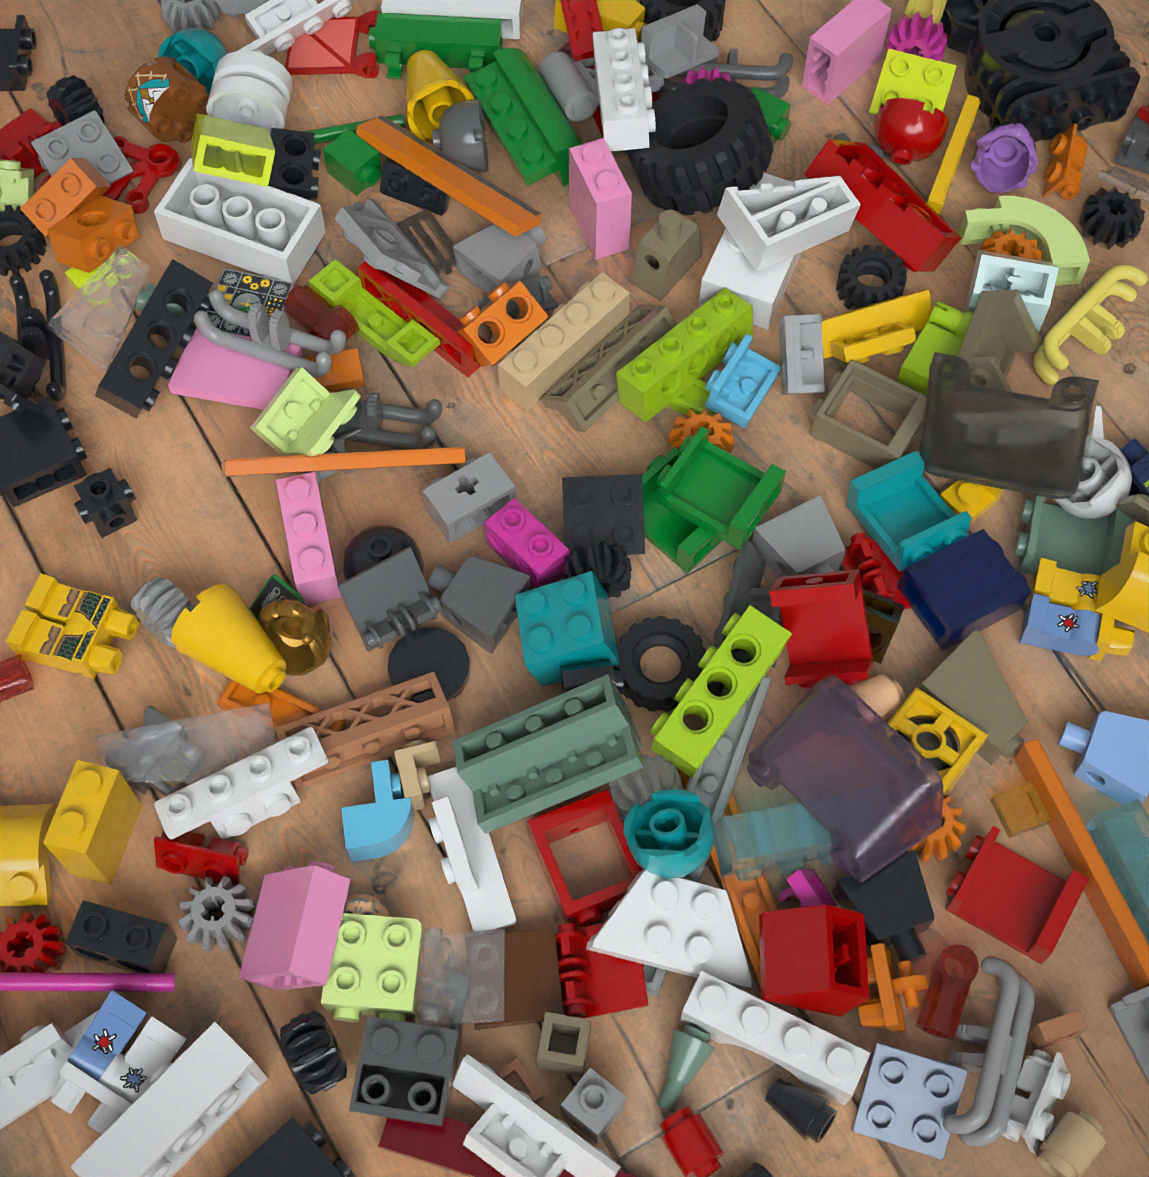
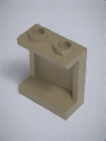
M1018 290L981 292L956 360V365L981 412L1016 410L1018 403L1006 381L1015 352H1037L1041 342V338Z

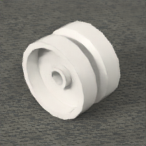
M240 50L228 53L218 61L212 82L213 86L209 94L206 107L208 116L269 129L270 134L271 128L283 129L293 89L292 78L286 68L272 57L255 51Z

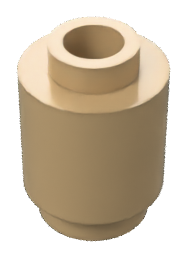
M1081 1111L1078 1115L1073 1112H1067L1040 1146L1042 1153L1038 1156L1037 1161L1052 1177H1081L1106 1145V1141L1101 1134L1104 1129L1096 1119Z

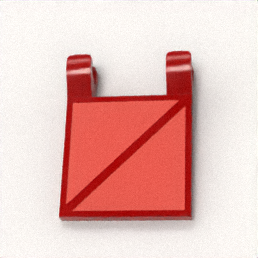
M376 10L369 11L359 17H332L325 21L323 27L314 34L307 35L305 33L295 39L294 44L288 48L285 63L286 70L290 75L356 74L368 79L376 78L379 74V66L376 65V55L372 52H365L356 57L359 32L369 35L370 27H376L377 15L381 12Z

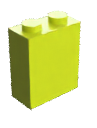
M197 113L190 147L193 171L268 187L275 155V148L269 129Z

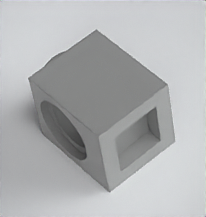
M590 1067L562 1102L561 1115L597 1144L626 1107L627 1097Z

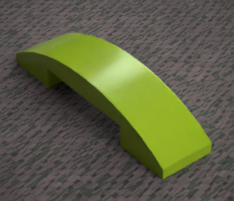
M336 259L308 281L313 291L348 327L374 348L401 364L414 367L440 345L439 339L412 319L407 323L362 287L361 278Z

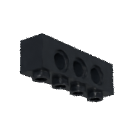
M172 259L98 385L95 396L136 419L142 408L149 412L160 394V391L154 389L160 377L168 380L178 362L177 359L172 357L178 345L186 348L196 331V328L190 326L195 313L198 311L207 312L211 305L208 293L213 282ZM171 303L180 305L184 309L185 315L175 316L171 314L166 305ZM153 334L161 335L167 341V346L159 348L152 345L148 336ZM137 365L144 367L149 373V378H135L131 374L130 368Z

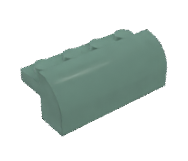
M609 674L453 740L457 772L473 793L477 823L485 834L644 768L639 750L642 744L636 726Z

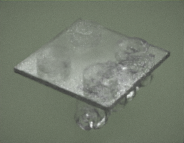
M440 928L425 929L424 935L420 938L416 1024L436 1026L505 1021V930L442 934L443 930Z

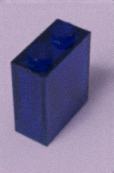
M984 529L906 567L897 584V588L942 651L966 639L975 629L979 632L1020 611L1032 592L1028 587L1025 577L1015 570L1005 557L999 543L992 540Z

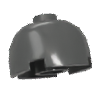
M471 99L452 104L441 115L439 129L432 130L434 147L475 173L488 171L487 143H485L484 131L486 130L481 101Z

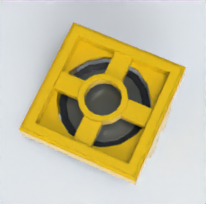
M916 687L870 743L867 753L889 767L893 777L901 785L913 791L915 789L917 791H924L939 802L947 791L951 792L958 779L962 778L973 757L985 743L988 734ZM916 717H929L936 719V721L928 719H917L910 721L909 719ZM948 727L955 733V735H956V737H957V739H958V741H959V753H958L957 742H956V740H955L953 734L948 730Z

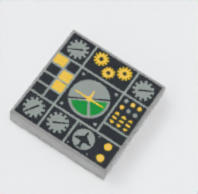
M226 268L223 269L215 290L222 291L228 304L239 311L249 313L253 304L264 305L269 320L272 313L276 310L287 314L296 292L295 285L292 282ZM212 305L209 306L206 313L212 324L218 329L230 334L251 337L249 329L226 321L218 315Z

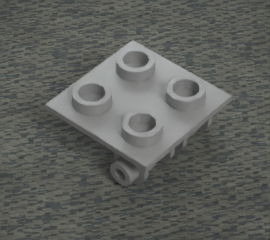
M95 110L31 142L39 155L38 160L45 171L48 170L51 176L70 158H86L109 184L134 172Z

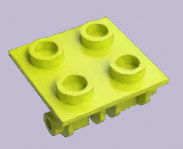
M888 49L869 113L877 115L880 104L882 103L885 106L887 99L890 98L918 100L925 103L923 110L933 114L935 108L943 112L957 65Z

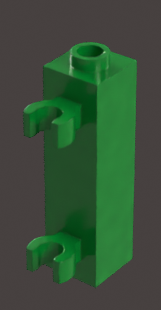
M378 13L376 27H370L369 47L375 49L377 63L388 66L387 78L401 79L403 65H407L409 58L414 53L422 50L436 53L449 68L469 69L470 73L495 62L493 52L503 47L502 20Z

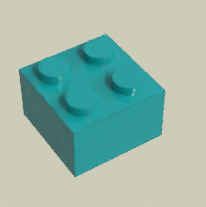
M592 571L515 595L524 663L542 687L561 682V665L610 659L613 666L620 664L608 595Z

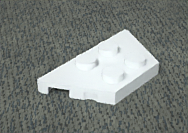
M646 869L640 871L629 885L628 892L623 899L619 900L608 914L609 918L599 932L592 936L587 943V950L695 978H698L700 972L703 971L741 990L749 989L752 986L751 975L727 891L686 879H666L651 874Z

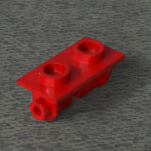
M163 831L161 837L155 836L156 868L173 874H184L201 879L211 877L215 884H219L220 880L225 876L231 879L232 886L240 884L239 865H245L249 853L247 848L242 847L241 842H232L212 837L208 847L203 848L202 845L205 841V835L188 831L174 839H169L165 831Z

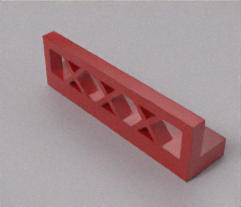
M366 261L357 267L362 287L407 323L413 319L439 339L440 345L433 351L467 378L481 367L474 357L473 345L455 332L463 325L457 317L421 289L384 270H377ZM478 335L479 338H480V340H481L482 342H484V343H486V344L489 343V342H487L485 339H483L480 335Z

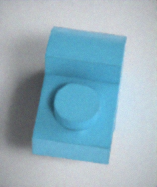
M388 760L371 762L376 803L341 808L345 846L350 862L387 856L400 848L412 831L414 810L411 797L403 798L400 774H392Z

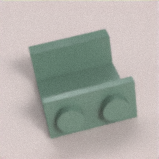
M1042 485L1037 486L1032 499H1024L1020 521L1026 522L1024 533L1019 532L1014 549V555L1020 556L1018 572L1033 575L1041 557L1057 561V568L1080 574H1095L1099 576L1120 563L1125 530L1127 526L1132 524V517L1119 509L1111 513L1110 517L1104 516L1099 519L1076 517L1066 512L1060 506L1044 503L1046 486Z

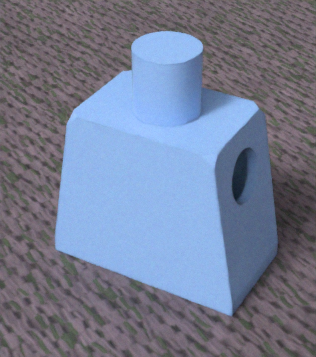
M1100 711L1091 723L1089 730L1068 721L1066 722L1059 737L1058 745L1080 753L1074 770L1076 778L1135 811L1149 793V721L1109 711Z

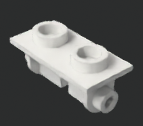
M1035 1049L1032 1055L1026 1056L1016 1088L1031 1094L1028 1099L1014 1095L1009 1121L1002 1134L1003 1137L1014 1142H1018L1020 1136L1024 1137L1030 1152L1034 1154L1040 1140L1044 1142L1052 1131L1054 1124V1115L1051 1114L1057 1098L1062 1100L1065 1097L1071 1079V1074L1068 1072L1061 1053H1056L1052 1063L1050 1062L1052 1057L1038 1049Z

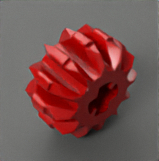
M23 911L19 923L11 916H5L7 929L4 932L0 931V972L46 973L49 968L57 971L61 970L62 964L54 957L66 953L67 947L63 942L58 941L63 936V931L58 925L51 926V919L45 914H40L35 919L30 911ZM30 943L33 944V948H29ZM20 952H25L24 957L20 956Z

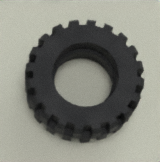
M706 78L697 79L696 83L688 85L686 82L678 85V89L671 92L667 90L659 95V99L652 102V109H654L656 132H649V148L627 150L628 157L645 196L649 198L652 204L665 211L673 209L676 212L680 211L683 215H694L696 211H701L703 214L712 212L713 208L720 206L725 188L738 187L739 191L750 190L752 185L756 186L764 175L763 172H766L772 159L773 142L759 100L744 85L733 80L728 82L724 78H715L714 81H709Z

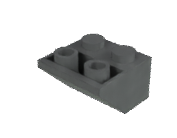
M367 1016L349 1111L443 1126L462 1041L459 1031Z

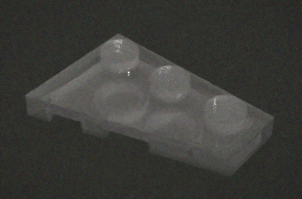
M120 245L47 323L49 330L107 371L114 360L113 358L119 344L123 342L133 311H136L139 289H145L150 278L151 266Z

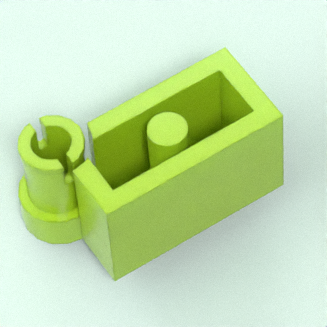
M938 300L927 324L902 364L897 382L935 400L934 406H937L943 394L950 396L960 375L956 374L958 369L956 360L974 312L968 310L965 313Z

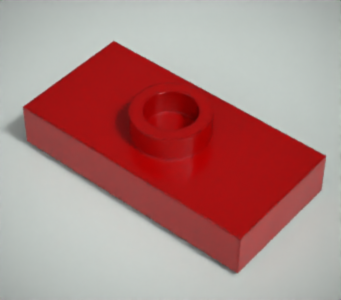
M560 0L574 61L578 62L593 58L592 32L604 31L597 0Z

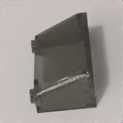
M935 352L929 368L919 454L924 461V471L938 477L1051 499H1065L1075 494L1080 485L1092 441L1099 380L1069 376L1059 380L1054 385L1050 399L968 385L970 381L968 362L955 355Z

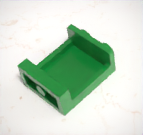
M701 427L694 437L689 435L683 441L678 451L679 458L674 465H666L660 473L656 483L659 486L658 504L741 550L781 493L786 471L774 464H771L765 473L710 443L708 441L709 430Z

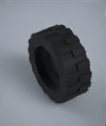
M658 616L650 619V617L642 619V622L634 623L630 626L629 631L620 638V645L617 646L620 664L615 665V670L621 669L624 687L623 695L627 699L630 698L634 705L639 708L642 706L652 712H656V710L670 712L679 704L674 697L688 678L695 682L703 671L698 666L706 653V648L702 646L703 641L699 635L693 632L691 626L688 624L684 625L680 622L681 620L676 618L667 619L665 616ZM664 646L676 652L681 661V669L678 675L667 682H655L647 678L641 670L640 660L648 649Z

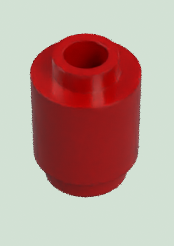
M691 1106L680 1109L659 1125L664 1134L661 1140L684 1177H692L694 1175L695 1177H709L722 1167L718 1159L725 1154L724 1150L700 1113L695 1114Z

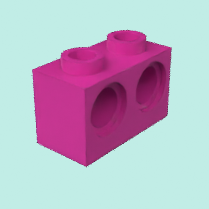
M515 498L484 522L486 545L509 567L531 576V588L535 589L558 582L563 577L564 557L569 555V549Z

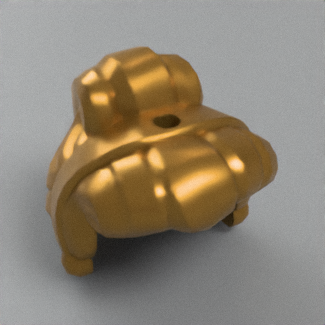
M288 599L274 600L262 608L259 624L285 660V673L287 675H306L319 666L324 665L332 647V639L330 637L329 618L322 608L316 606L310 608L300 601Z

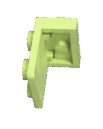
M302 367L295 368L250 429L281 456L322 455L333 444L334 437L332 435L340 424L347 423L356 413L357 407L355 404L361 395L355 389L329 393Z
M343 913L327 984L323 985L321 1004L328 1013H333V1019L344 1022H359L360 1016L365 1015L403 1022L406 1019L417 1020L419 1001L415 990L422 937L420 921L414 918Z

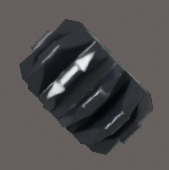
M72 75L56 81V84L49 87L47 91L48 106L53 111V117L62 126L94 110L105 124L104 116L102 115L103 109L98 103V98L95 97L92 88L88 87L83 79Z
M1116 186L1109 192L1100 187L1095 195H1090L1085 200L1082 207L1079 225L1083 227V236L1093 237L1094 245L1099 242L1105 243L1108 250L1114 244L1124 248L1129 241H1134L1141 230L1145 211L1140 208L1141 199H1131L1130 190L1123 194L1118 192Z
M605 540L599 544L588 542L587 546L583 548L575 547L572 554L564 557L563 579L592 571L606 591L608 598H618L621 596V591L630 588L631 562L630 558L627 557V552L621 550L619 544L607 545Z
M315 1010L306 1015L303 1013L281 1027L280 1042L290 1067L303 1090L312 1095L322 1090L325 1092L336 1086L337 1082L346 1078L347 1063L342 1055L343 1052L330 1025H328L321 1013Z

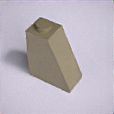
M975 629L922 682L919 689L988 734L985 743L977 753L992 765L1001 755L1009 759L1022 745L1024 739L1019 735L1026 726L1027 720L985 639Z

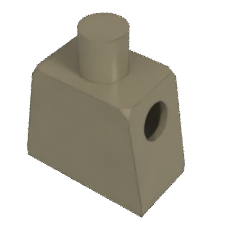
M673 209L663 212L659 220L641 238L638 244L631 284L662 301L701 257L700 227Z

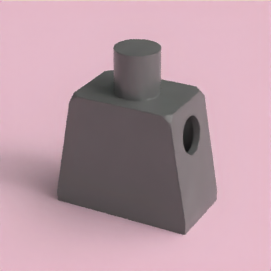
M471 556L465 560L457 573L439 564L432 572L428 585L443 593L440 604L442 607L441 614L444 619L484 650L493 654L517 617L515 595L531 590V576Z

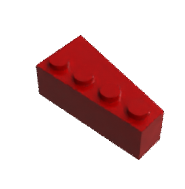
M829 139L804 173L808 179L841 176L861 204L855 219L873 233L884 245L900 256L903 260L902 264L913 272H934L962 238L867 143Z

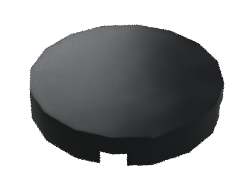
M424 627L407 633L396 642L389 654L388 674L392 686L435 672L447 701L451 698L455 699L463 692L469 681L470 659L465 645L455 634L441 628ZM431 688L415 693L410 701L422 703L435 697Z

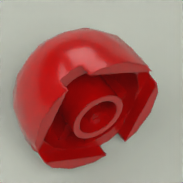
M907 98L887 99L885 106L882 103L880 104L875 120L874 131L877 143L886 154L890 155L891 161L900 165H910L911 162L927 159L941 146L949 125L948 117L937 108H935L933 114L923 110L925 103Z

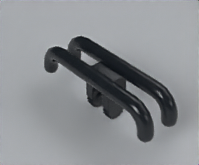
M47 269L42 270L39 274L46 301V322L42 311L31 307L29 292L24 278L20 274H13L9 278V284L12 288L16 305L17 340L45 360L49 359L51 382L46 385V393L51 400L61 401L66 396V372L61 299L54 273ZM36 385L32 387L29 396L34 400L36 398Z

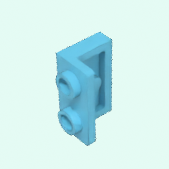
M748 334L745 335L739 345L734 342L732 343L722 362L726 364L722 372L716 369L705 390L710 392L705 407L717 414L721 412L722 417L746 429L782 369L780 365L749 349L753 337Z

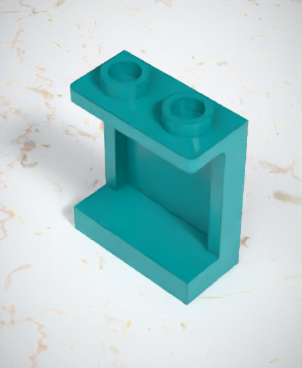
M917 451L851 480L846 506L899 571L913 565L920 566L926 563L933 555L946 549H956L962 545L967 539L972 518L967 511L955 515L922 475L925 460Z

